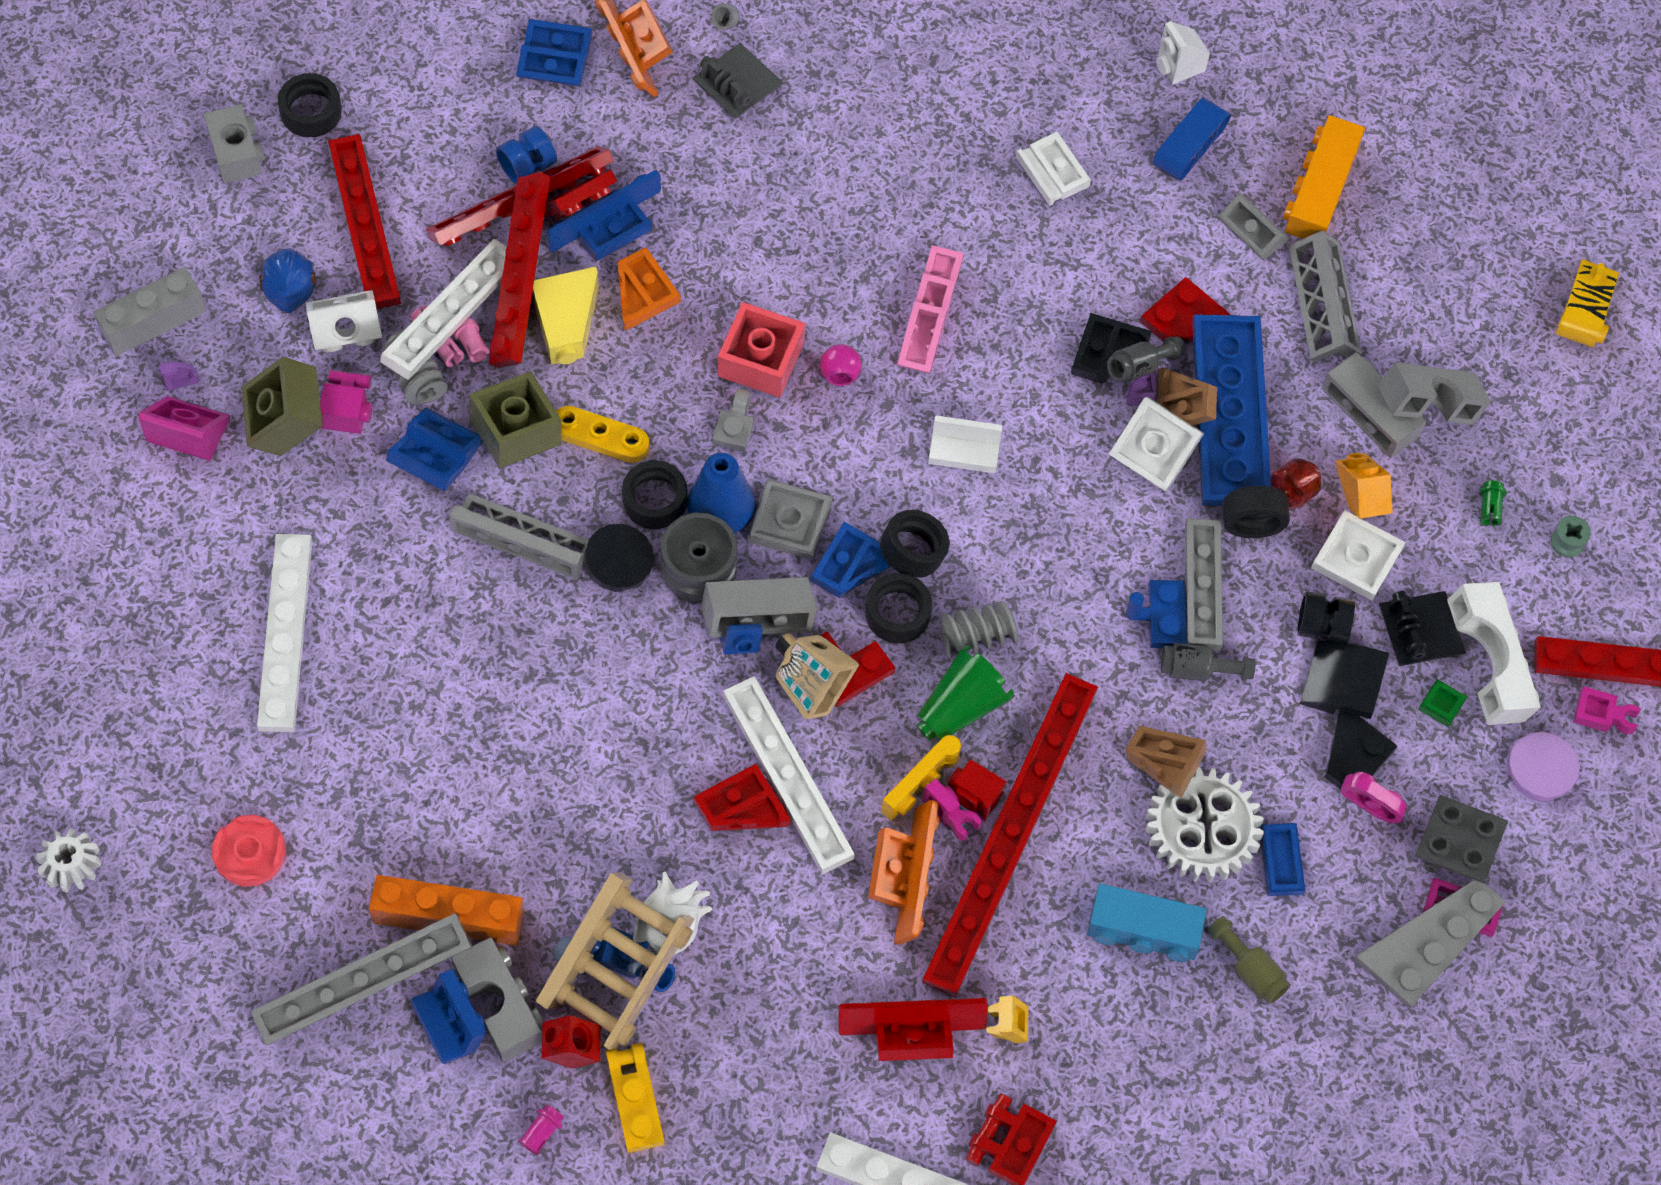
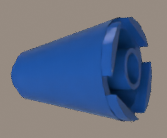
M716 453L705 461L688 494L687 510L688 514L708 513L723 519L735 534L743 530L751 522L755 511V497L737 460L730 454Z

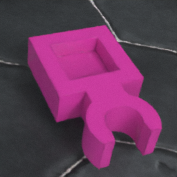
M1583 686L1579 692L1573 723L1608 732L1611 725H1615L1620 732L1633 734L1637 729V725L1628 722L1625 716L1636 718L1641 709L1632 704L1622 707L1617 706L1618 696Z

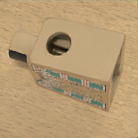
M791 633L783 635L775 645V648L785 658L776 672V679L806 720L829 715L859 664L822 636L812 635L796 640Z

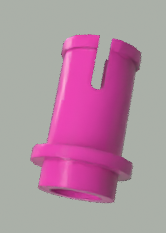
M547 1104L543 1109L539 1108L536 1111L538 1114L537 1118L523 1137L518 1140L525 1149L538 1156L539 1151L556 1128L559 1130L562 1128L561 1122L564 1119L562 1114Z

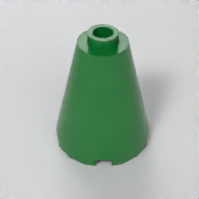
M965 645L960 650L916 715L920 721L916 727L929 741H932L934 738L940 741L945 736L957 733L1010 702L1015 697L1012 689L1007 693L1003 690L1001 686L1006 682L1005 679L979 652L974 656L969 654L972 648L969 645Z

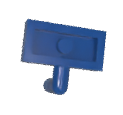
M1150 580L1148 584L1149 607H1142L1144 597L1141 593L1134 592L1131 594L1126 609V617L1129 620L1149 621L1150 648H1163L1164 645L1172 646L1173 643L1187 644L1184 581Z

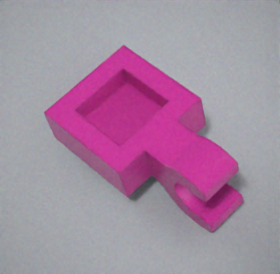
M934 779L925 787L922 797L923 804L930 800L938 802L937 815L940 822L945 827L949 825L958 839L964 841L968 834L961 824L970 823L976 830L980 828L982 823L980 817L973 811L960 810L958 797L950 787H943L937 779Z

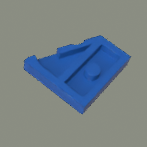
M844 521L809 581L840 598L891 566L882 556L879 541Z

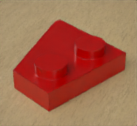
M757 764L742 770L693 797L694 804L711 831L780 828L791 825L789 815Z

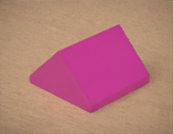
M169 396L164 397L139 413V422L147 442L211 461L230 420L229 414Z

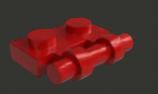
M1000 1093L994 1105L990 1104L984 1114L986 1120L979 1133L973 1134L969 1142L971 1148L965 1160L974 1166H979L983 1156L988 1155L994 1158L989 1168V1173L1011 1185H1025L1056 1126L1057 1120L1024 1103L1016 1116L1008 1112L1012 1099ZM999 1126L1010 1129L1002 1145L992 1141Z

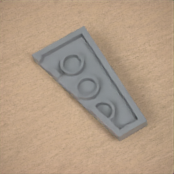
M1473 880L1355 956L1354 960L1410 1009L1506 902L1485 883Z

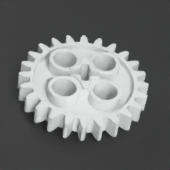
M1198 767L1182 797L1176 796L1160 784L1157 790L1159 796H1152L1149 805L1153 808L1148 809L1146 818L1152 822L1147 823L1145 830L1147 833L1155 835L1151 837L1149 845L1160 846L1156 855L1157 859L1165 856L1170 858L1167 869L1174 867L1176 864L1180 866V877H1183L1189 870L1193 871V880L1197 882L1201 873H1205L1208 882L1211 883L1216 872L1219 873L1223 880H1226L1229 875V868L1236 874H1239L1242 869L1241 862L1249 865L1253 858L1251 853H1257L1260 847L1257 841L1261 840L1264 831L1257 827L1262 825L1264 818L1254 815L1258 812L1260 804L1248 803L1253 792L1246 791L1241 793L1239 791L1242 785L1241 780L1233 785L1228 783L1230 773H1226L1221 779L1216 778L1215 768L1211 769L1208 776H1204L1201 768ZM1198 796L1204 797V821L1205 825L1210 827L1207 833V842L1209 850L1211 852L1210 854H1207L1205 852V826L1204 823L1199 822L1203 811ZM1221 802L1225 804L1228 811H1218L1213 807L1212 803ZM1186 804L1193 812L1188 814L1182 813L1176 805ZM1217 836H1226L1230 838L1233 844L1229 846L1223 845L1217 840ZM1181 838H1191L1196 842L1197 846L1187 847L1181 842Z

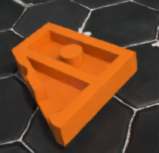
M647 247L618 261L622 319L625 331L681 302V295Z

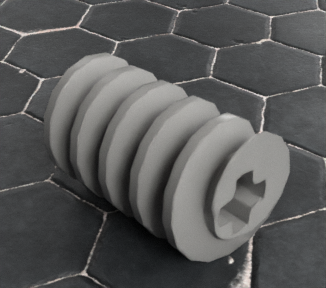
M405 329L395 333L392 337H390L388 341L385 343L383 351H385ZM432 356L409 380L394 371L400 388L404 391L406 400L411 404L420 405L433 402L441 398L448 389L447 383L442 381V373L436 370V361L431 360Z
M1003 601L996 603L995 611L990 604L983 605L981 613L976 607L970 608L968 617L963 610L956 611L954 619L949 613L942 615L941 637L949 658L951 657V647H955L959 653L965 644H969L972 647V651L977 652L978 641L981 640L987 649L991 648L992 638L994 637L1000 646L1005 645V635L1008 634L1013 643L1018 642L1017 626L1013 613Z

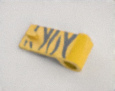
M1582 259L1555 335L1594 348L1596 342L1602 344L1609 329V325L1604 324L1619 272L1606 268L1603 263L1595 264Z

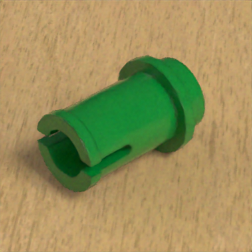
M1486 481L1483 483V487L1479 489V495L1482 497L1480 523L1489 526L1490 513H1493L1492 526H1499L1503 520V498L1506 497L1507 491L1504 488V484L1500 481Z

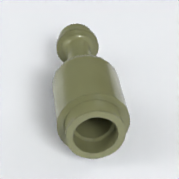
M1224 916L1218 918L1208 928V932L1212 935L1211 938L1213 940L1220 938L1237 957L1238 962L1234 967L1237 975L1260 1000L1264 999L1268 1004L1278 1000L1291 986L1286 980L1287 974L1262 947L1247 948L1230 929L1233 925L1231 920H1227Z

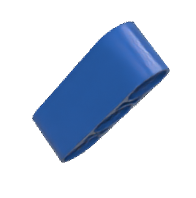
M1202 97L1161 145L1153 159V165L1177 180L1182 181L1224 131L1231 118V114Z

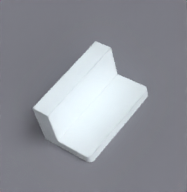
M935 416L928 464L996 473L1003 426Z

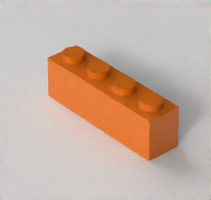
M376 875L369 905L373 924L419 931L457 913L469 939L484 941L492 937L495 943L518 946L525 914L523 897L384 875Z

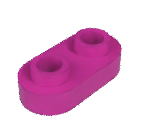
M1364 772L1349 774L1344 779L1341 793L1345 798L1378 819L1388 823H1400L1402 821L1407 805L1398 793L1385 789L1376 783L1371 775Z

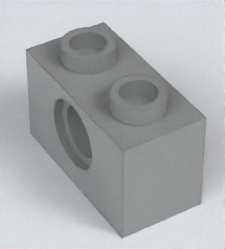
M242 104L204 113L223 183L262 174L259 162L265 161L260 141L253 142L252 136L257 134L252 115L245 116Z

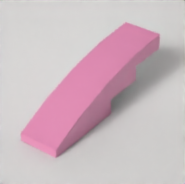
M934 245L931 246L925 272L922 275L916 301L913 304L897 366L930 374L955 291L964 253Z

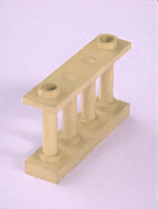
M622 872L610 873L535 1001L546 1009L557 1008L559 1005L564 1006L567 1004L610 1032L603 1045L609 1050L617 1048L621 1044L625 1046L634 1035L637 1028L633 1025L634 1021L677 948L683 949L693 934L690 926L695 920L693 917L685 915L679 916L676 923L636 899L631 895V890L628 889L633 879ZM616 908L619 910L621 908L626 909L667 936L657 955L612 927L613 923L609 920ZM597 941H607L649 968L638 987L593 959L594 955L590 952ZM578 973H588L630 1000L619 1020L574 991L575 987L572 983Z

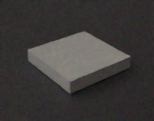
M767 479L747 536V542L814 560L833 502V496Z

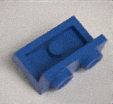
M453 969L440 973L431 991L415 996L411 1001V1005L442 1064H447L476 1052L486 1034L485 1023L480 1013L474 1011L469 1001L467 987L462 980H458Z

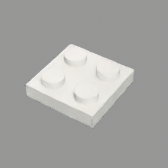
M1145 397L1109 455L1159 488L1168 491L1204 433L1151 398Z
M1344 510L1314 560L1311 569L1373 601L1406 542Z

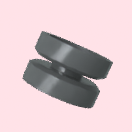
M692 513L679 517L666 529L661 541V573L666 586L677 597L689 602L702 603L706 582L735 581L737 574V540L732 528L723 519L708 513Z

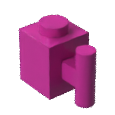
M330 370L328 383H324L320 399L323 425L321 429L362 434L364 422L369 423L372 415V403L367 401L365 388L370 389L371 375Z

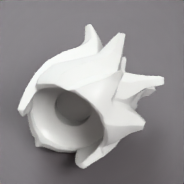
M663 872L662 881L657 880V889L643 903L676 923L679 916L689 915L695 919L690 926L693 930L690 940L683 949L677 948L675 952L677 954L691 944L697 934L700 918L712 910L710 906H698L701 899L709 896L710 892L707 890L695 891L699 885L697 880L683 888L676 889L667 873ZM635 916L633 941L637 943L648 941L653 950L658 953L667 936Z

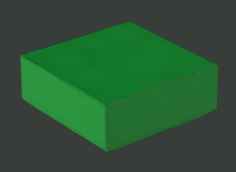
M1436 679L1418 710L1449 728L1466 701L1467 696Z

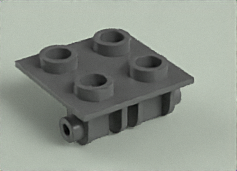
M741 43L718 59L715 57L710 58L709 56L704 57L700 62L701 72L692 77L704 91L735 119L783 84L772 71Z
M1439 795L1415 857L1423 860V867L1429 872L1436 873L1438 869L1445 868L1485 883L1508 820Z

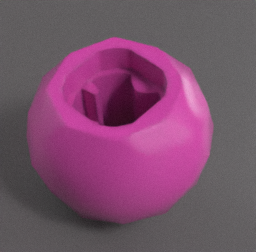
M844 344L833 345L821 356V374L828 383L836 386L849 385L860 376L862 362L860 354L853 347Z

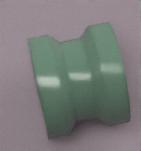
M1577 516L1562 518L1550 539L1554 551L1566 558L1578 556L1584 550L1591 536V529L1588 523Z

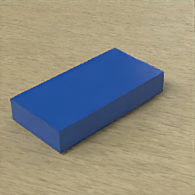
M1297 823L1262 824L1259 829L1264 831L1261 838V847L1268 896L1304 895L1306 890Z

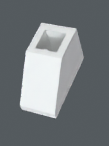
M1172 21L1165 23L1159 54L1156 59L1160 73L1166 75L1173 85L1205 72L1210 52L1196 31Z

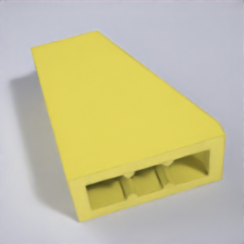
M596 267L534 280L532 297L551 365L557 363L571 364L579 358H584L599 290Z

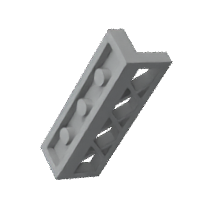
M1322 230L1289 246L1310 359L1314 362L1323 360L1338 352L1346 358H1349L1355 352L1360 356L1362 355L1340 243ZM1314 247L1315 253L1308 265L1304 264L1301 252ZM1313 273L1319 275L1320 282L1314 293L1308 291L1307 284ZM1320 301L1325 304L1326 310L1318 322L1313 319L1312 313ZM1324 330H1327L1331 333L1332 344L1319 349L1318 341Z
M468 493L462 507L454 505L449 515L451 531L576 580L579 579L586 565L584 553L589 539ZM472 505L486 510L488 517L470 511ZM509 519L518 523L520 530L501 522ZM538 532L546 533L550 536L552 542L533 534ZM574 544L584 549L582 553H579L565 546Z

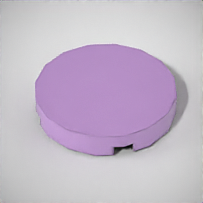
M1536 732L1529 733L1516 742L1508 755L1506 768L1508 775H1511L1514 781L1513 785L1520 793L1530 799L1547 802L1561 796L1563 797L1570 792L1579 778L1580 764L1577 753L1567 741L1555 734Z

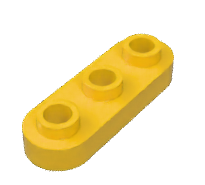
M564 406L556 410L561 418L562 441L630 463L639 462L648 455L649 437L640 428L574 406ZM566 418H571L574 420L572 423L563 422V420ZM597 429L606 430L603 434L595 433ZM630 439H635L638 441L636 444L633 445L627 443V441Z

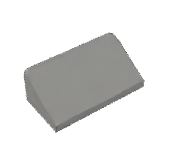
M1241 193L1218 215V218L1263 260L1290 239Z

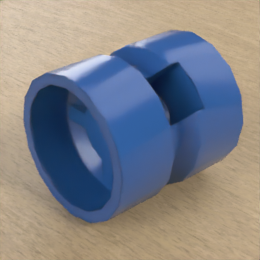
M533 126L519 134L518 141L510 139L496 147L495 150L503 171L516 185L519 177L534 174V169L543 171L557 162V155L550 139L538 126Z

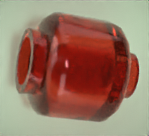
M1294 458L1273 473L1271 476V487L1285 492L1288 497L1289 508L1296 509L1317 496L1321 490V474L1314 463L1305 459Z

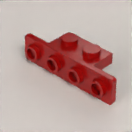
M986 998L840 1004L838 1006L839 1035L876 1034L878 1061L953 1058L952 1031L986 1029L988 1003Z

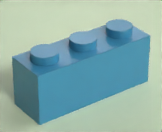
M1099 883L1094 898L1087 936L1094 937L1096 942L1104 945H1115L1116 942L1130 945V948L1138 953L1148 954L1152 951L1167 954V958L1177 962H1186L1188 959L1195 960L1200 948L1207 908Z

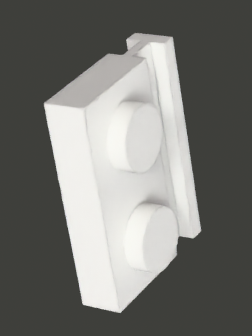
M1058 132L1030 144L1029 148L1023 151L1022 149L1017 150V160L1049 206L1053 205L1054 201L1060 198L1063 200L1090 187L1091 179Z

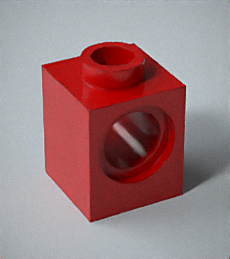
M572 1015L543 1022L541 1059L568 1068H578L600 1062L601 1026Z

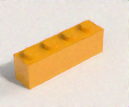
M1332 115L1328 116L1324 127L1318 125L1312 144L1317 145L1315 152L1308 150L1302 166L1303 169L1307 170L1305 177L1298 176L1292 194L1298 196L1295 202L1288 201L1282 218L1288 221L1284 233L1305 239L1322 230L1327 232L1366 127Z

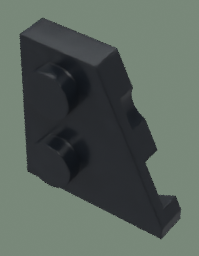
M1090 313L1071 374L1103 384L1111 377L1107 369V362L1112 354L1119 349L1139 342H1149L1152 331Z
M1339 710L1325 778L1341 790L1344 779L1349 774L1364 772L1373 777L1398 746L1362 717Z

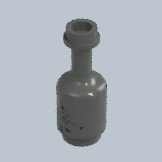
M1178 336L1166 338L1163 345L1154 347L1148 342H1139L1115 351L1108 359L1107 369L1115 381L1127 383L1154 373L1161 359L1168 357L1171 360H1176L1185 353L1186 346L1182 338Z
M1173 643L1172 646L1164 645L1162 650L1161 673L1169 674L1170 678L1207 681L1211 673L1220 672L1241 675V680L1246 681V679L1253 680L1256 661L1248 656H1244L1242 661L1215 658L1210 647Z

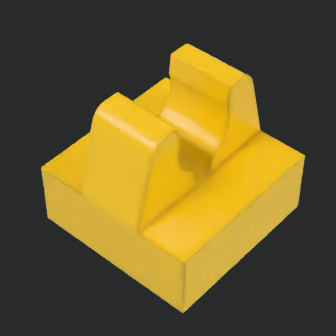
M1013 995L999 997L998 1003L988 1007V1014L993 1017H999V1023L996 1026L987 1027V1033L995 1038L1010 1040L1013 1043L1028 1042L1029 1006Z

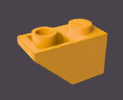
M1352 453L1347 455L1346 459L1335 460L1348 507L1359 519L1393 513L1390 473L1365 453Z

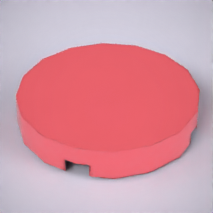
M244 815L232 819L231 823L225 827L223 826L217 832L212 844V859L219 874L228 882L243 887L258 886L272 879L282 868L286 857V842L281 831L268 818L258 815Z

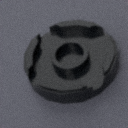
M609 524L598 529L590 537L584 553V562L590 578L600 587L613 592H624V590L635 589L641 586L649 577L654 562L653 547L648 538L637 528L625 524Z

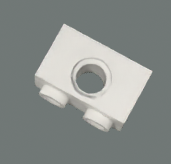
M373 290L306 303L315 350L322 349L323 352H334L342 349V345L356 343L357 346H366L375 343L376 339L382 338ZM343 317L354 321L353 325L348 329H340L335 324Z

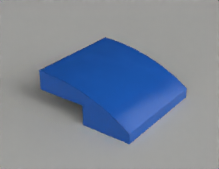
M529 19L525 42L521 46L516 76L580 87L593 34L592 28Z
M425 408L408 423L406 434L388 450L386 461L445 491L465 469L483 441L479 434Z

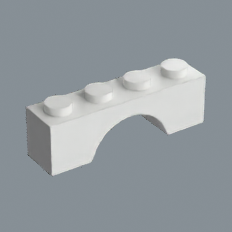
M1500 583L1463 584L1447 601L1457 631L1468 634L1479 641L1488 652L1492 661V679L1477 693L1487 725L1525 722L1541 706L1539 695L1534 688L1528 662L1523 655L1518 640V632L1513 625L1508 610V602L1503 595Z

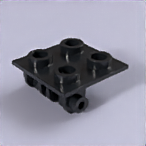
M1398 591L1392 595V601L1379 603L1398 666L1466 654L1460 633L1457 631L1452 617L1446 591L1415 597L1406 595L1405 591Z

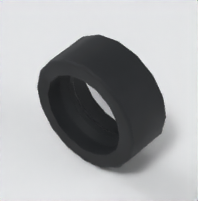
M303 73L285 82L278 93V107L284 126L293 134L302 137H318L330 132L341 119L342 105L336 85L328 77L317 73ZM307 94H318L326 97L329 101L327 109L314 116L297 115L292 112L291 105L299 97Z
M658 460L642 462L629 470L623 480L622 503L625 512L634 523L644 528L661 529L668 527L681 517L686 510L688 498L687 484L684 475L676 466ZM662 480L674 488L675 499L665 508L657 510L646 509L636 502L634 497L635 489L643 482Z
M1270 486L1240 488L1224 497L1222 503L1224 527L1227 532L1234 536L1243 538L1269 537L1282 532L1288 527L1290 522L1288 497L1285 492L1278 488Z
M905 510L897 513L888 523L880 541L882 556L889 566L901 574H908L919 578L933 574L940 567L950 546L948 532L942 523L931 514L920 510ZM911 532L919 535L929 544L932 554L918 555L909 551L902 545L897 533Z
M901 573L886 575L877 580L867 594L865 618L869 628L878 638L890 643L913 641L925 632L930 622L932 598L928 588L919 579ZM894 592L905 593L917 601L919 614L912 622L893 624L880 616L878 611L880 599Z

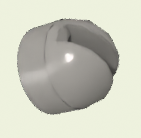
M719 4L712 11V21L718 29H731L739 22V11L731 4ZM730 14H731V17L729 18L727 24H726L725 22H723V21L726 20V19L730 16Z

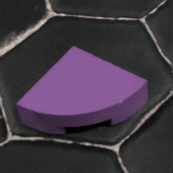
M182 362L159 364L166 389L169 391L193 385L200 381L197 370L190 364Z
M1156 371L1140 377L1132 383L1127 394V406L1140 405L1145 397H1149L1157 402L1158 379Z

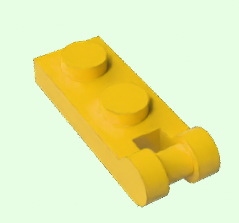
M952 735L943 737L882 800L881 813L890 821L899 813L905 816L916 804L917 799L915 797L934 779H940L941 775L939 772L943 768H952L958 763L961 749L960 740Z
M643 1043L631 1044L630 1049L617 1051V1048L605 1050L627 1153L665 1145ZM635 1063L637 1072L622 1075L621 1066Z

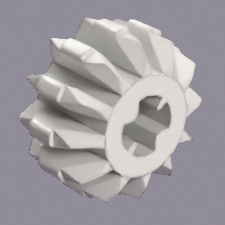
M70 828L66 836L62 837L60 832L55 831V841L42 840V847L45 851L36 854V860L41 864L38 867V873L42 878H47L46 882L51 888L60 885L62 891L68 893L72 883H75L78 889L83 890L84 883L82 879L95 880L96 875L92 869L101 867V860L96 856L100 850L96 843H90L91 838L85 832L77 836L76 831ZM71 856L72 862L66 864L65 859Z

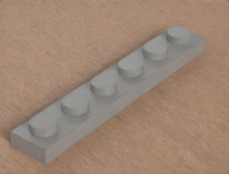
M454 913L250 1012L267 1046L473 946L458 914Z

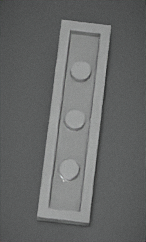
M1187 518L1185 522L1187 644L1207 646L1212 651H1221L1223 646L1221 520Z

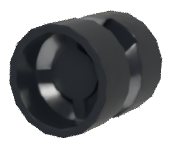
M1306 591L1301 602L1297 636L1317 639L1320 635H1324L1327 641L1348 643L1353 625L1355 601L1336 596L1331 601H1328L1324 594Z

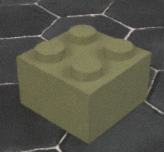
M282 356L241 387L247 447L282 456L323 427L319 384L315 366Z
M531 371L469 394L470 421L499 469L561 445V418Z

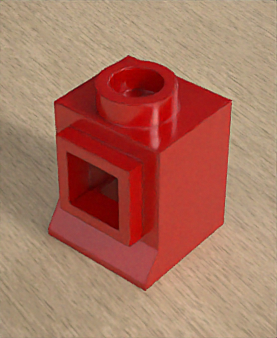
M970 759L964 769L956 768L947 785L953 788L961 806L975 813L978 811L985 822L1004 795L1002 790L1007 781Z

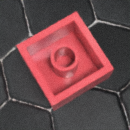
M742 302L718 355V377L781 398L804 346L805 323Z

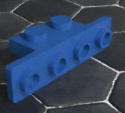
M657 170L648 174H642L622 189L611 191L604 199L597 203L584 206L572 217L554 223L546 231L547 248L553 253L579 238L594 259L598 261L652 230V223L639 208L638 204L661 191V175Z

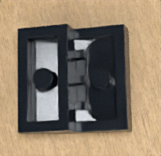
M1317 641L1300 704L1330 714H1334L1335 710L1338 709L1371 719L1389 653L1354 644Z

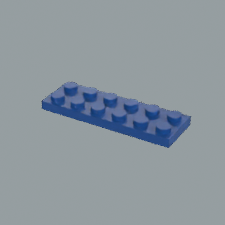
M1194 315L1192 319L1195 379L1217 387L1216 420L1198 424V430L1204 433L1199 441L1202 505L1222 506L1224 497L1240 488L1249 486L1271 487L1261 316Z

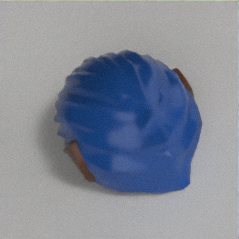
M292 248L277 250L276 253L271 254L265 260L263 272L259 275L260 289L264 292L268 301L286 313H292L297 307L305 303L313 294L314 287L316 286V272L312 268L313 262Z

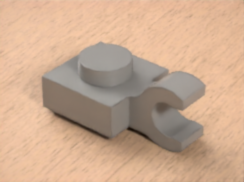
M737 388L732 411L721 410L712 438L713 445L741 452L746 451L754 426V418L746 416L751 399H749L751 391Z

